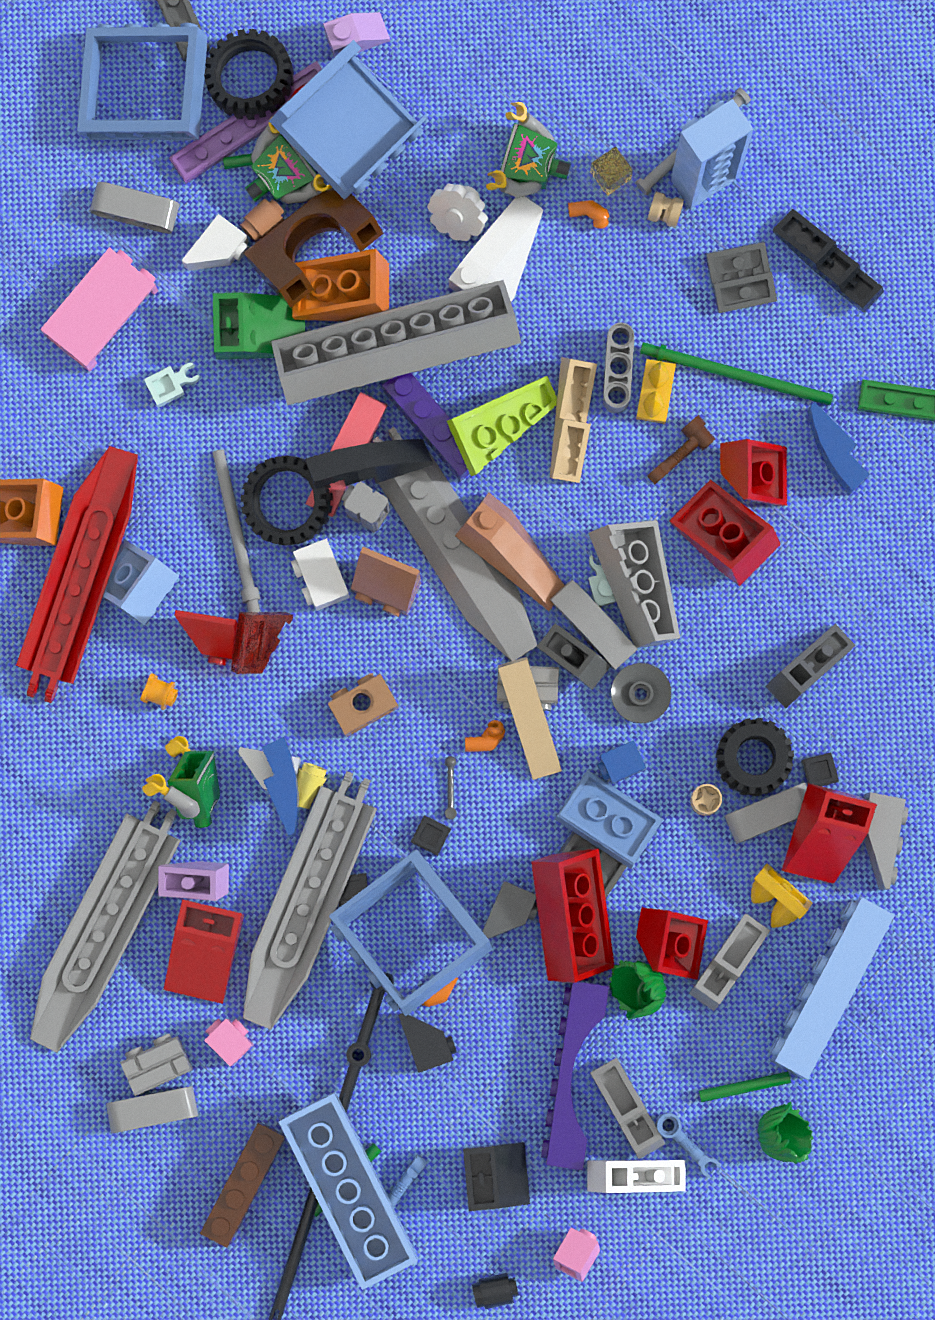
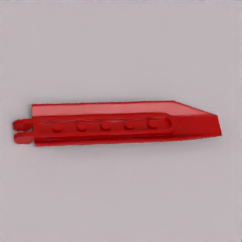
M109 446L73 496L16 664L20 668L33 672L27 689V696L34 697L37 694L41 675L51 678L45 691V702L52 703L59 681L74 684L131 516L138 461L137 454Z

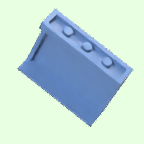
M354 40L269 120L344 200L352 192L356 196L359 195L370 184L366 178L370 174L376 178L388 166L384 161L388 157L394 160L405 149L402 143L406 139L410 143L414 141L424 131L420 125L428 119L424 115L417 122L355 57L361 47Z

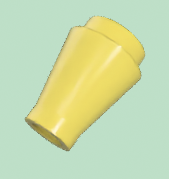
M304 762L303 767L298 769L299 807L310 809L320 787L327 780L325 777L326 769Z

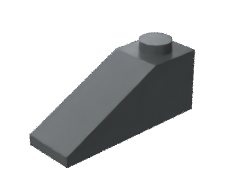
M835 623L765 687L786 709L856 645Z

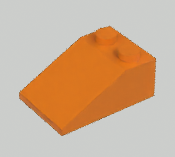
M377 249L295 263L303 271L314 290L292 307V317L295 320L345 322L389 310V263Z
M0 479V543L28 546H57L64 487L46 479Z

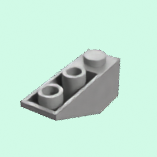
M869 792L864 794V799L876 803L877 806L864 842L878 888L880 890H889L890 885H894L897 878L898 868L894 867L896 855H900L902 850L903 837H899L901 825H905L908 818V807H905L906 799Z

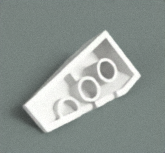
M525 196L515 197L450 276L449 287L458 292L504 279L510 301L512 302L515 298L543 214V209Z

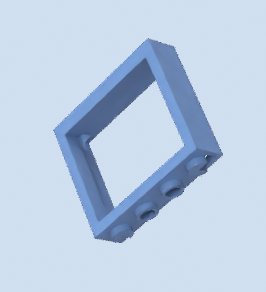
M133 23L125 24V27L98 24L97 28H86L77 132L87 140H199L208 36L198 25L193 23H182L180 27H170L163 23H155L152 27H142ZM188 42L181 120H95L102 43Z
M417 849L329 915L334 924L330 928L340 942L346 940L352 948L348 950V953L358 965L361 963L366 965L370 970L366 973L368 979L376 989L380 986L384 988L388 994L384 997L386 1002L394 1012L400 1009L405 1017L493 950L489 939ZM417 872L474 946L404 999L347 924Z

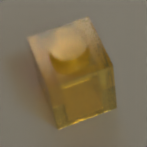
M615 146L591 163L590 173L608 196L632 179L633 169Z

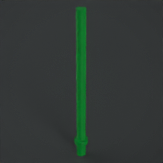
M643 342L640 354L657 358L656 361L665 360L829 406L832 402L833 394L667 349V345L664 344L656 346Z

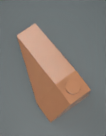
M488 492L456 533L455 537L549 611L554 605L550 598L565 585L513 511Z

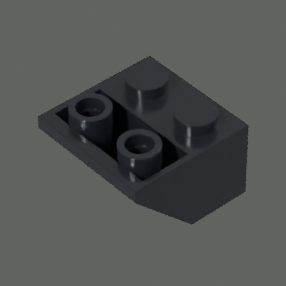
M525 1142L463 1148L469 1211L530 1204Z

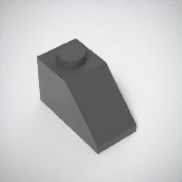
M556 623L537 646L538 649L592 690L611 667L597 653Z
M504 881L482 931L485 936L491 939L525 925L528 919L534 921L538 911L537 902H535L536 894Z

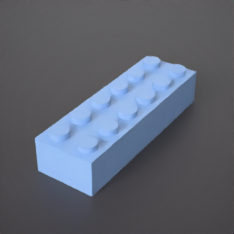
M733 99L726 103L719 101L707 111L709 113L707 116L700 120L697 117L693 118L682 127L683 131L680 134L671 182L690 209L740 177L753 133V127Z
M864 898L847 903L840 916L844 920L841 928L834 929L827 940L826 945L830 949L826 956L822 955L817 959L812 969V972L816 974L813 981L805 983L797 997V999L801 1000L798 1009H791L783 1024L787 1030L783 1037H776L769 1050V1053L773 1055L770 1060L771 1062L802 1079L809 1078L893 920L894 914Z
M336 1092L280 1119L278 1122L361 1289L363 1290L418 1262V1256Z

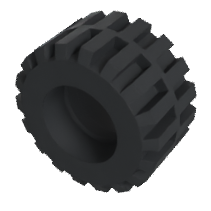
M763 718L744 719L742 722L734 724L721 738L715 756L717 758L716 767L717 771L719 770L721 774L720 778L722 781L726 782L733 791L736 790L745 796L752 795V797L762 794L766 795L778 788L787 779L793 767L794 750L791 749L792 742L790 738L787 739L784 734L785 731L782 728L776 727V723L763 721ZM759 740L770 749L772 763L770 768L763 774L751 775L743 771L739 766L737 751L744 742Z

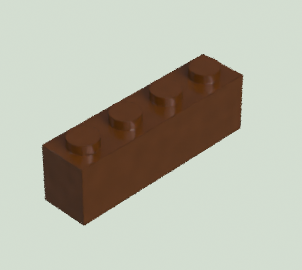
M261 1122L257 1123L200 1232L201 1235L226 1248L230 1246L286 1139L284 1134Z

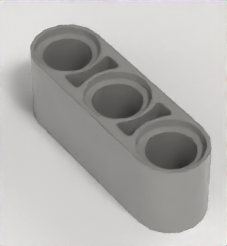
M97 182L89 212L102 218L171 234L180 204L169 198L106 182Z
M622 322L611 326L606 340L603 405L611 413L623 412L628 407L631 396L634 331L631 326ZM616 333H624L629 341L624 345H618L613 341L612 337ZM614 362H622L627 370L623 374H615L610 369V366ZM613 391H619L624 395L625 400L620 404H615L609 400L608 395Z
M806 783L799 784L725 815L724 817L735 843L744 842L797 820L807 789Z
M193 1086L106 1103L111 1134L198 1116Z

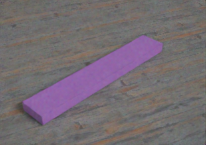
M317 61L293 76L294 83L293 86H290L291 93L289 97L285 96L286 102L283 105L288 102L297 88L309 82L322 70ZM279 104L276 105L277 111L282 107ZM268 110L265 112L266 117L260 118L257 114L255 115V120H248L246 116H243V119H237L233 115L199 137V140L193 141L170 156L169 160L185 184L222 161L223 158L230 156L259 137L269 125V119L277 111L271 113Z

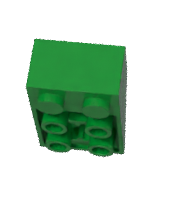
M244 292L213 293L214 354L217 360L275 358L271 341L305 332V320H295L292 317V307L290 308L279 295Z

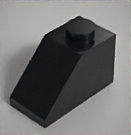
M403 1013L398 1015L418 1073L454 1061L452 1054L457 1053L451 1035L445 1037L444 1031L410 1015L406 1017Z

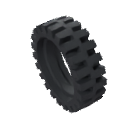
M241 29L237 30V36H234L231 32L226 35L227 40L225 42L222 39L217 41V49L211 48L209 51L210 58L206 57L204 76L207 89L213 101L221 110L223 109L229 116L234 114L237 119H243V116H246L248 120H255V115L258 114L260 118L266 117V111L269 110L271 113L277 111V104L282 106L286 102L285 96L289 97L291 93L290 86H293L294 72L285 47L282 43H279L275 36L272 35L270 37L268 32L262 30L258 34L256 29H249V33L246 34L245 30ZM252 50L265 52L271 56L277 65L278 73L275 82L267 91L257 97L246 99L233 97L225 91L221 82V73L231 58L241 52Z
M277 456L258 464L255 467L256 470L249 473L247 476L249 480L244 483L242 488L245 491L244 495H241V502L244 503V507H241L242 513L247 517L245 519L247 525L253 528L252 531L256 535H260L263 540L274 544L295 545L309 541L314 538L315 534H319L323 530L322 526L327 524L329 520L328 514L332 512L333 507L330 506V500H333V494L329 491L331 486L329 484L315 489L305 459L295 456ZM283 471L296 472L304 477L313 489L315 501L312 514L307 521L298 528L291 530L275 528L266 521L260 509L259 498L262 487L270 477Z

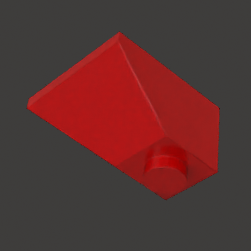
M751 439L720 443V473L744 500L787 506L786 446Z
M175 610L174 616L203 657L209 658V664L226 666V661L234 663L240 626L235 619Z
M641 907L636 938L652 970L698 980L708 920L667 910Z

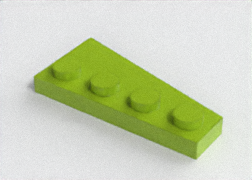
M548 376L542 377L446 421L470 476L477 475L484 469L485 465L499 456L507 446L515 442L522 436V433L536 424L557 405V397Z

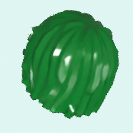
M620 960L619 965H615L612 969V976L609 977L611 981L609 988L612 996L620 1003L619 1009L627 1011L626 1018L628 1020L654 1014L661 1008L666 997L665 991L667 988L664 984L663 975L660 972L653 971L651 966L644 962Z
M791 1102L787 1105L783 1104L771 1108L760 1118L757 1140L760 1142L763 1152L769 1157L782 1162H794L797 1164L808 1160V1154L811 1153L812 1149L811 1140H813V1136L811 1134L813 1131L810 1130L809 1122L799 1115V1109H792Z

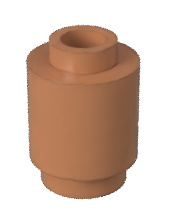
M263 199L243 217L244 221L240 224V227L256 243L284 221L281 216L284 210L275 200L272 199L268 202L266 199Z

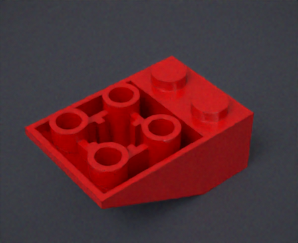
M808 783L782 871L834 884L867 836L877 804L857 795Z
M182 899L163 990L223 1004L244 914Z

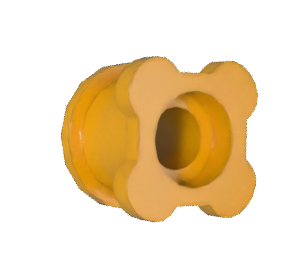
M151 673L140 701L144 703L150 701L160 705L161 710H165L167 705L172 707L178 695V690L174 689L175 682L167 683L158 679L156 674Z

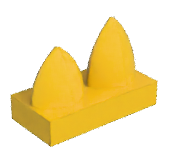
M646 359L636 419L661 424L666 423L676 364Z
M768 863L765 864L754 878L755 881L751 888L752 903H765L774 898L777 899L771 913L772 928L786 926L797 918L801 919L813 904Z

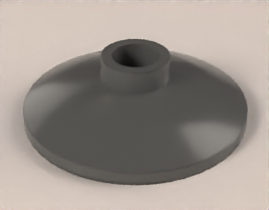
M635 663L622 669L615 677L611 687V700L616 711L626 720L633 723H649L658 719L667 710L671 701V686L668 678L659 668L647 663ZM643 689L646 692V698L643 700L637 699L635 691Z

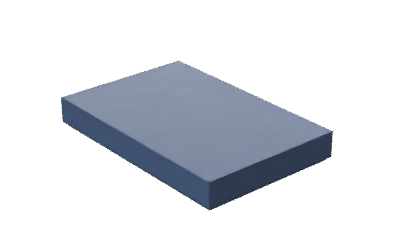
M589 770L585 772L555 818L556 821L630 869H632L664 820Z

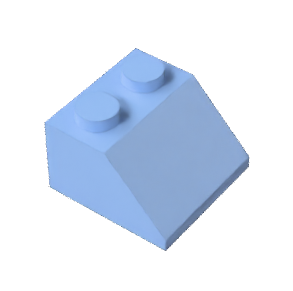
M125 540L118 551L103 598L145 625L148 619L154 615L156 608L165 595L171 591L179 575L154 556Z

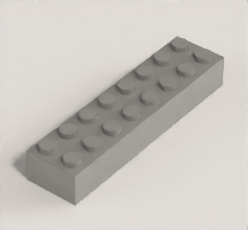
M503 279L274 340L271 343L287 405L324 395H332L354 387H362L369 383L392 379L403 374L418 372L433 366L448 364L463 358L478 356L497 349L508 348L512 345L520 344L521 339L516 317Z

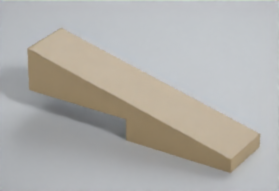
M561 357L550 478L580 483L591 426L586 421L597 369L596 363Z
M524 657L498 665L499 674L533 780L561 772L560 762L528 658Z

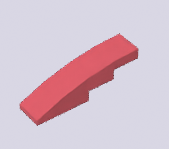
M360 392L330 451L371 443L388 405ZM344 480L330 484L331 488H329V491L333 494L330 506L333 507L332 512L328 515L331 517L335 515L346 489L350 486H345ZM313 489L306 501V505L314 507L315 503Z

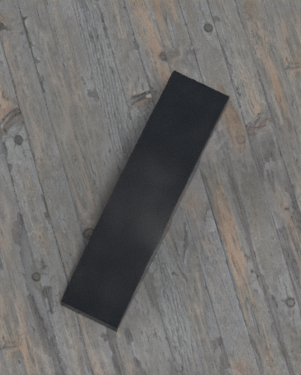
M794 209L773 228V232L799 258L863 313L884 292L883 287L864 273L857 262L841 251L834 240Z
M423 439L367 443L305 459L315 489L344 480L345 486L374 478L377 484L433 465Z

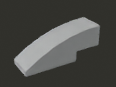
M571 579L550 598V601L582 638L595 649L611 668L616 670L638 650L574 580Z
M745 913L689 994L715 1011L735 981L740 977L770 930Z
M617 1058L590 1072L638 1159L665 1145L662 1136Z

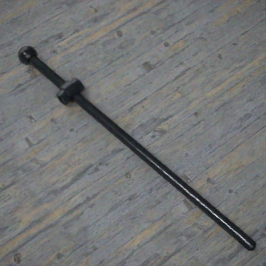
M384 972V974L388 977V979H389V980L391 981V983L394 985V977H393V975ZM371 981L370 984L373 991L357 1041L349 1046L346 1054L350 1064L339 1095V1100L346 1114L361 1066L367 1064L371 1058V1050L368 1044L386 992L382 986L376 989ZM355 1049H361L364 1052L362 1060H357L354 1057ZM311 1187L269 1320H273L276 1309L280 1311L277 1320L282 1319L318 1205V1200Z

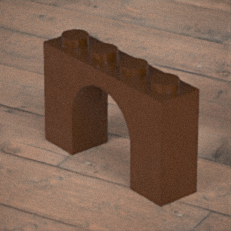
M332 188L314 196L246 250L244 254L254 270L291 308L314 290L303 271L295 264V257L299 248L308 239L323 232H338L344 235L361 252L384 233L374 216L352 194L344 200Z

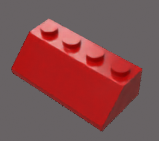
M593 848L551 854L531 861L547 980L576 983L614 968L599 849Z

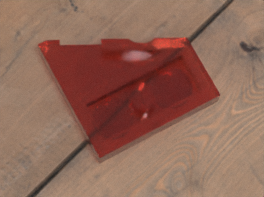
M239 612L231 671L236 674L263 673L271 653L276 650L281 641L277 636L285 622L291 623L293 615L287 612Z

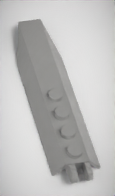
M394 427L388 430L392 440H403ZM379 437L372 440L373 443L383 442ZM431 454L432 466L378 483L466 621L510 661L520 658L537 647L535 636L515 584L455 537L456 533L470 517V514Z
M348 771L343 778L338 793L323 786L320 787L251 954L243 1018L270 1030L308 979L331 923L329 915L336 911L377 811V808L362 803L371 780L364 778L358 788L355 800L345 796L348 787H350L353 781V773Z
M157 801L152 803L143 821L126 813L42 977L30 1039L58 1053L98 1004L158 886V866L170 863L181 841L167 834L177 816V811L171 809L166 814L160 830L151 826L160 810L161 803Z

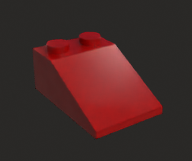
M711 479L669 520L670 524L709 562L738 586L781 545L774 528Z

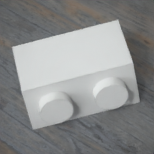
M327 538L293 551L296 559L290 562L296 577L303 576L307 587L303 588L302 592L308 606L314 604L316 611L350 598Z

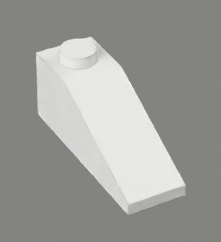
M587 1160V1191L601 1193L685 1191V1160Z

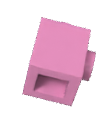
M227 1018L223 1022L217 1019L206 1030L209 1036L204 1041L229 1066H233L254 1045L245 1036L249 1031L237 1019L233 1022Z
M571 1227L553 1258L555 1268L583 1282L600 1252L599 1244L596 1240L597 1237L585 1229L577 1231Z

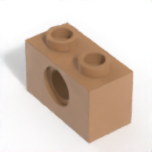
M370 673L357 681L359 686L350 691L347 688H343L330 696L332 701L328 703V706L346 738L399 708L381 674L374 676L373 673ZM361 695L367 696L371 701L369 708L364 711L356 710L353 706L354 700Z

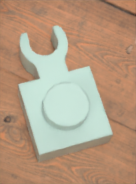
M193 363L183 365L181 370L175 374L171 366L144 379L158 408L185 395L181 386L185 384L192 385L200 380L199 375L193 378L186 377V372L194 368Z
M591 555L589 557V565L596 572V576L589 577L588 581L594 602L599 607L617 603L602 566L596 565Z

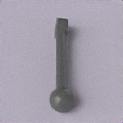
M448 756L445 759L448 773V808L445 810V816L448 819H454L457 815L454 809V766L456 765V759L453 756Z

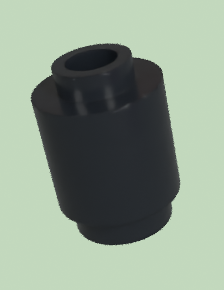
M508 1273L481 1278L479 1282L472 1284L477 1308L485 1307L486 1310L514 1303L513 1297L519 1296L515 1277L509 1278Z

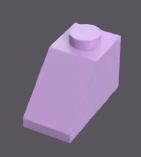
M380 12L351 13L323 23L325 36L333 57L339 54L352 40L361 47L359 52L390 41Z
M197 861L158 866V896L216 901L229 893L228 863Z

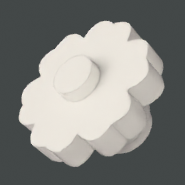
M447 184L443 190L437 189L427 205L428 210L433 213L430 217L431 223L436 226L440 233H449L453 240L468 241L472 235L478 236L488 220L487 215L482 212L485 208L484 202L480 199L478 192L469 186Z

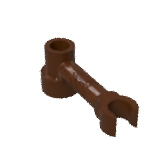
M699 415L681 429V432L688 440L647 475L654 485L698 446L703 451L716 440L704 426L706 422Z

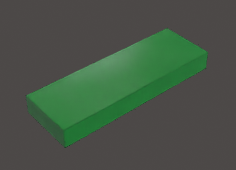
M862 379L857 410L935 422V390Z

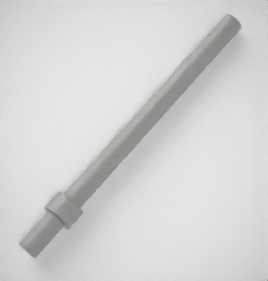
M217 450L212 453L243 590L240 591L243 603L247 605L251 626H256L263 623L258 604L260 594L258 587L254 586L224 450Z

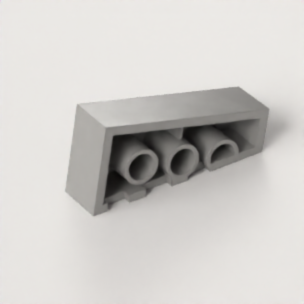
M658 521L611 524L589 532L588 534L634 646L636 648L658 646L680 639Z

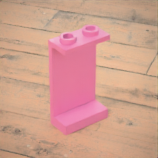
M109 247L41 328L45 337L89 372L97 364L95 357L150 292L153 295L158 292L154 283L156 278L144 268L138 271L131 265L133 260L120 249L116 253Z

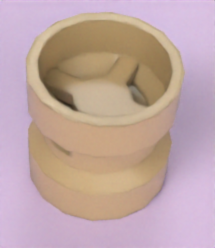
M656 191L647 220L653 222L660 220L665 222L667 226L676 228L684 199L677 197L670 199L664 193Z
M711 784L700 785L695 789L690 798L693 811L702 816L712 815L719 809L722 803L720 790Z

